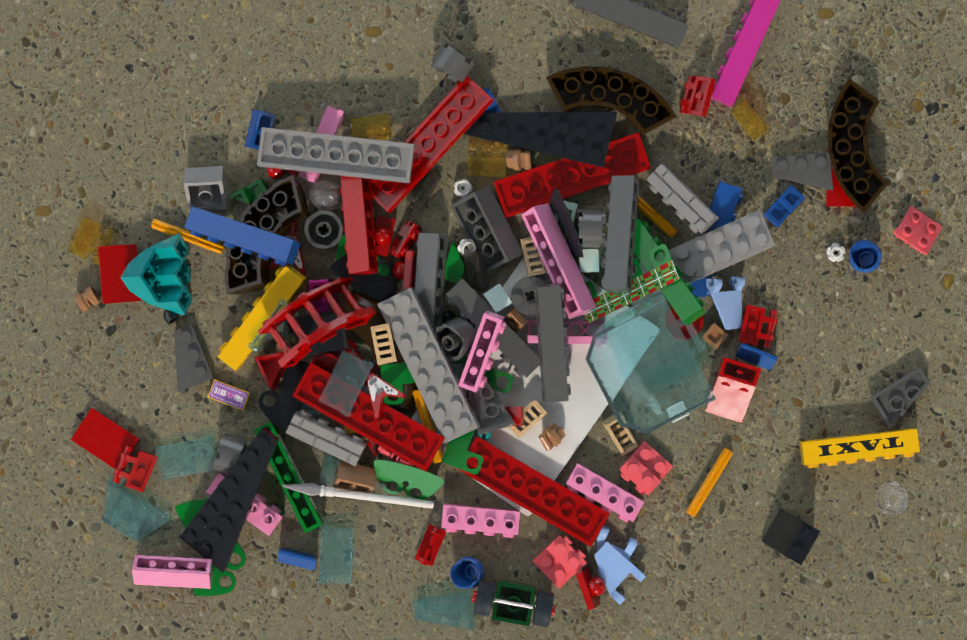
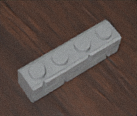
M663 163L647 178V181L650 183L648 187L655 194L659 192L663 196L661 200L668 207L672 205L677 210L674 213L681 220L686 218L690 222L688 227L695 233L699 231L701 234H704L719 219Z
M303 409L295 412L286 431V434L353 466L358 464L367 445L363 437L356 434L351 436L346 433V429L340 426H336V428L330 426L329 421L323 418L316 419L312 417V413Z

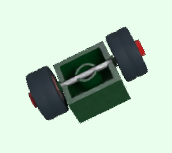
M498 579L496 594L493 596L495 583L485 580L479 581L478 589L474 591L472 602H475L474 614L488 617L491 606L494 604L492 620L530 626L532 611H534L533 625L549 626L551 616L554 617L556 605H553L554 593L538 591L536 603H534L536 585Z

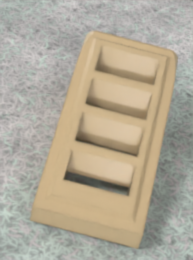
M532 237L520 239L528 277L548 273L539 253L527 254L528 251L537 250L536 246L526 248L525 244L533 243ZM540 257V261L529 263V259ZM542 264V268L531 270V266Z
M390 324L370 327L378 365L397 362ZM387 330V334L378 336L375 334V332ZM388 338L389 340L388 342L377 344L379 339ZM390 345L388 350L379 351L378 347ZM392 354V357L380 358V355Z
M533 399L523 408L524 419L528 425L521 426L523 428L521 432L516 426H509L518 438L547 414L536 399ZM534 406L540 415L537 416L530 408ZM526 411H528V412L531 414V416L534 418L533 421H531V420L525 415V412H526Z
M618 412L602 421L622 456L639 447ZM623 427L621 431L617 432L616 434L613 433L614 431ZM627 434V436L621 439L620 441L617 440L621 436ZM631 440L630 444L623 448L621 447V445Z

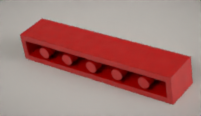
M340 176V193L343 200L341 208L344 214L343 230L346 235L345 250L348 259L346 263L349 274L355 276L378 273L370 179Z

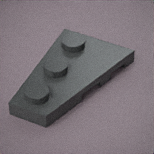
M829 152L772 158L773 178L833 191Z
M190 325L175 331L178 392L210 380L214 376L194 326Z
M917 367L870 396L871 401L889 430L893 428L898 419L904 415L910 405L930 384L920 367Z
M486 380L484 388L480 387L477 392L467 389L471 408L480 425L477 428L479 435L516 425L488 380Z

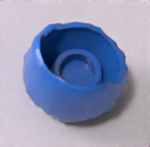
M860 240L850 248L849 263L854 270L860 273L872 272L881 263V249L871 241Z
M465 556L451 567L450 577L453 584L458 588L475 589L478 587L479 581L483 580L485 571L479 560L474 557Z

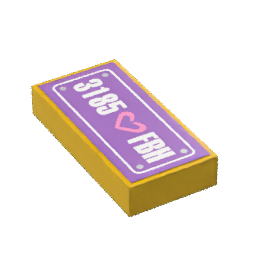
M214 379L208 394V398L244 411L250 396V392Z

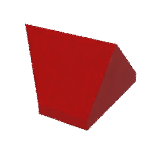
M283 352L255 357L263 378L272 391L276 390L286 367L281 368L278 363L283 357Z

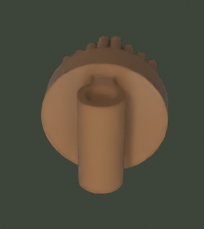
M523 149L508 151L506 158L508 168L515 171L532 168L529 151H524Z
M553 423L550 427L547 426L542 430L539 439L545 450L550 451L553 446L557 447L566 435L562 428Z

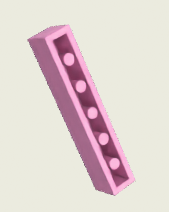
M549 204L534 206L521 214L552 283H557L564 289L562 305L568 318L571 319L584 315L596 308Z

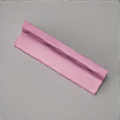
M327 106L316 133L337 135L346 113ZM300 171L298 177L314 184L317 183L320 173Z
M528 320L527 343H538V335H531V324H537V320ZM563 320V324H570L566 328L570 336L564 338L565 344H605V321H593L588 324L587 321ZM573 324H577L583 329L578 336H573L568 331ZM592 325H600V336H592L587 330ZM585 332L588 334V336H581Z

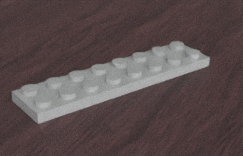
M262 127L257 166L410 183L415 144Z
M757 210L668 251L673 258L674 266H678L683 272L682 279L685 282L688 280L690 283H693L776 245L761 210ZM639 263L643 274L647 273L642 263ZM636 265L633 266V275L637 272ZM659 289L631 304L633 308H636L663 296V293Z
M413 287L377 304L386 323L390 324L391 334L441 436L445 438L444 443L479 428L480 425L462 388L458 386L459 382Z

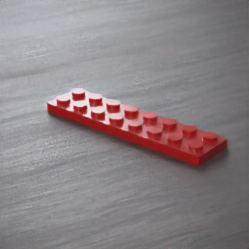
M468 76L463 82H459L404 141V143L415 144L410 183L370 179L372 198L390 214L494 100Z
M638 132L610 142L604 168L567 159H559L493 183L505 218L524 213L534 206L549 204L555 189L559 191L562 199L609 184L612 182V176H631L650 170L651 167Z
M312 362L292 395L425 472L428 470L445 439L440 434L385 403L382 405L380 419L375 418L369 394Z
M476 436L468 451L483 457L479 473L472 474L461 469L457 470L588 546H592L610 515L609 512ZM468 458L466 465L469 469L477 468V458Z

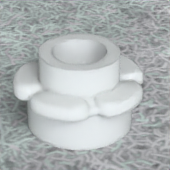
M467 179L458 180L454 184V193L462 198L468 196L473 190L472 185Z
M465 238L460 241L457 250L463 257L472 256L476 251V246L472 239Z
M833 243L832 246L827 248L826 253L830 261L840 262L844 259L846 251L839 243Z

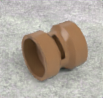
M92 286L88 287L84 293H78L74 296L76 303L83 312L89 310L90 306L101 303L98 294Z

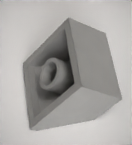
M224 167L185 168L183 184L189 212L192 206L205 211L227 210Z

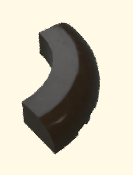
M581 66L565 69L546 77L550 89L563 112L582 107L605 108L617 112L627 119L636 128L641 137L677 117L667 101L652 86L630 73L614 68Z
M849 78L841 89L831 112L828 127V151L834 174L841 188L854 205L865 213L889 184L872 163L867 145L869 121L880 101Z
M294 175L273 184L264 193L261 192L252 205L245 209L239 222L282 236L295 222L309 216L305 193L298 178ZM240 247L229 248L225 256L227 261L226 270H224L227 294L239 295L265 288L269 283V264L271 258L269 257L267 261L257 257L258 253L252 252L250 255L241 252Z
M354 288L352 295L359 306L363 308L372 307L376 313L365 325L351 328V330L366 342L377 363L370 327L387 323L377 305L380 302L366 294L357 292ZM349 303L345 310L347 314L353 312ZM387 330L375 332L376 336L387 334ZM392 336L397 362L387 364L406 363ZM388 338L379 339L377 344L388 342L389 340ZM390 345L378 347L379 351L388 350ZM391 353L380 355L381 359L392 357ZM377 363L379 377L382 379L381 366ZM416 383L402 384L403 393L406 397L401 404L395 405L413 410L415 400L412 393L418 387ZM387 396L390 401H396L399 398Z

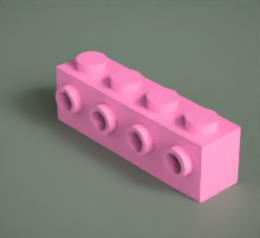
M488 310L483 314L458 386L473 392H477L480 387L484 388L487 377H485L486 370L491 369L494 359H491L493 351L497 352L500 341L497 339L499 334H503L507 323H504V316Z
M576 463L566 481V484L569 485V490L576 494L580 491L585 494L584 498L592 503L595 501L601 503L602 509L609 513L613 510L619 514L617 517L625 522H628V520L633 522L644 504L642 499L579 463Z
M220 472L206 492L211 495L227 474ZM257 493L247 521L270 536L284 515L278 506L274 504L270 506L266 503L267 499Z
M444 503L441 528H445L446 532H457V529L464 530L466 534H476V531L484 532L483 535L495 536V533H502L503 537L514 538V535H518L520 511Z
M135 555L132 567L133 581L136 585L210 589L213 577L212 559Z

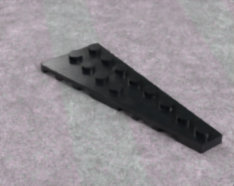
M617 112L482 113L463 135L604 168Z
M265 426L179 536L205 559H212V564L222 573L228 567L227 565L233 555L235 545L239 540L242 528L254 503L256 493L260 488L269 461L279 441V438Z

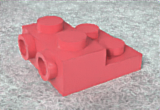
M643 441L619 470L622 472L620 476L627 482L631 480L636 484L634 488L641 495L644 493L649 495L673 466L646 441Z
M560 534L532 560L559 589L587 563L585 560L587 556L579 548L575 550L571 546L573 542L566 535L562 537Z

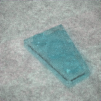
M470 592L413 600L415 620L475 631Z

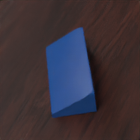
M260 110L252 111L245 147L259 150L262 127H273L274 114Z
M744 343L739 345L735 355L737 358L768 370L772 369L778 359L775 355Z
M283 547L278 552V561L281 563L309 570H315L318 557L315 555Z

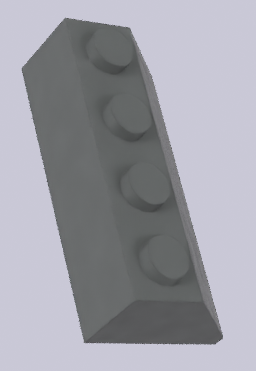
M490 186L479 189L451 205L467 239H472L475 243L476 251L474 254L484 274L523 255Z

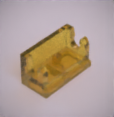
M747 99L730 111L753 142L769 130V127Z
M388 113L350 118L352 137L373 140L392 139Z

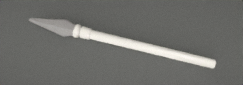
M314 483L282 485V487L310 496H337L431 509L434 506V501L334 489L324 485L318 486Z

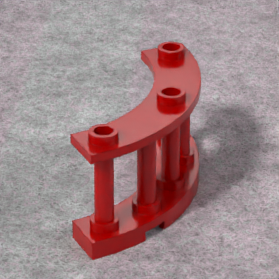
M339 277L308 293H301L296 300L262 323L263 326L258 330V333H271L283 351V357L278 361L281 368L295 366L312 351L310 347L318 341L321 343L335 336L337 334L336 331L341 328L348 330L365 325L376 313L372 307H360L350 293L347 286L353 281L352 277ZM341 292L353 309V312L348 314L343 312L332 294ZM324 297L337 318L329 323L324 322L312 302ZM304 307L318 326L317 330L310 335L305 334L293 316L294 313ZM285 320L289 322L299 337V343L293 348H289L277 330V327Z

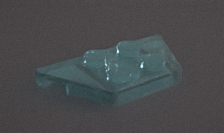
M107 481L104 523L137 542L172 519L170 515L113 481Z

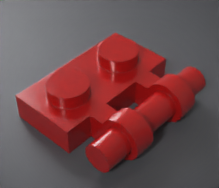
M689 75L688 81L684 85L683 99L680 100L679 105L681 107L679 113L706 117L716 80L709 77Z
M746 304L738 342L758 346L759 339H763V347L770 349L771 342H774L775 337L773 336L774 328L778 324V311L771 310L769 317L764 316L766 308ZM763 322L768 323L766 334L761 333Z
M126 445L124 452H121L119 465L115 467L113 472L115 475L112 481L120 483L121 478L127 479L125 487L144 492L157 456L142 450H138L137 455L133 456L131 455L133 447ZM128 461L133 463L130 472L125 471Z

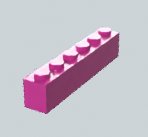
M750 0L748 5L751 6L749 13H744L741 23H743L741 31L737 29L733 40L736 42L733 48H728L725 55L727 62L725 66L721 64L717 75L720 77L714 85L711 96L712 100L730 108L733 106L781 0Z

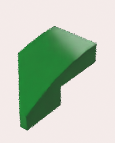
M260 178L245 188L232 193L229 197L252 204L261 192L264 193L268 190L264 179Z
M453 242L446 262L445 280L457 284L462 279L466 264L464 263V257L457 250V245Z

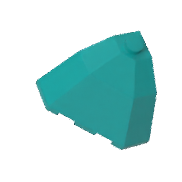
M176 234L145 249L128 263L121 279L130 292L146 303L185 315L192 302V293L188 292V282H191V274L186 260V256L189 255V247L181 234Z

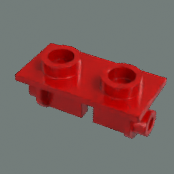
M409 220L407 223L404 222L398 233L403 239L401 241L395 238L390 247L391 251L389 254L404 261L406 251H411L422 228Z
M429 524L415 560L420 561L419 563L432 566L446 531Z

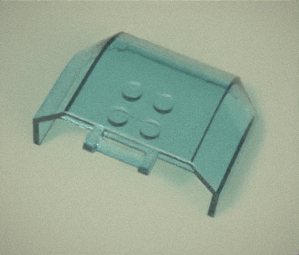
M662 292L611 318L594 333L585 359L621 427H629L648 434L716 399L694 355L707 348L705 342L701 341L693 323L687 326L681 319L676 321ZM684 325L695 344L691 349L680 329Z

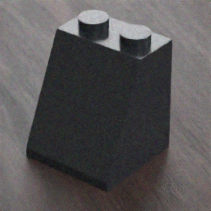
M334 311L319 313L324 322L327 323L337 318ZM311 315L295 317L305 334L310 335L317 330L318 326ZM285 320L283 329L287 335V345L289 348H293L299 343V337L289 322ZM345 328L337 330V334L323 343L318 341L310 347L312 351L307 355L348 348Z
M780 508L762 542L802 565L820 531Z

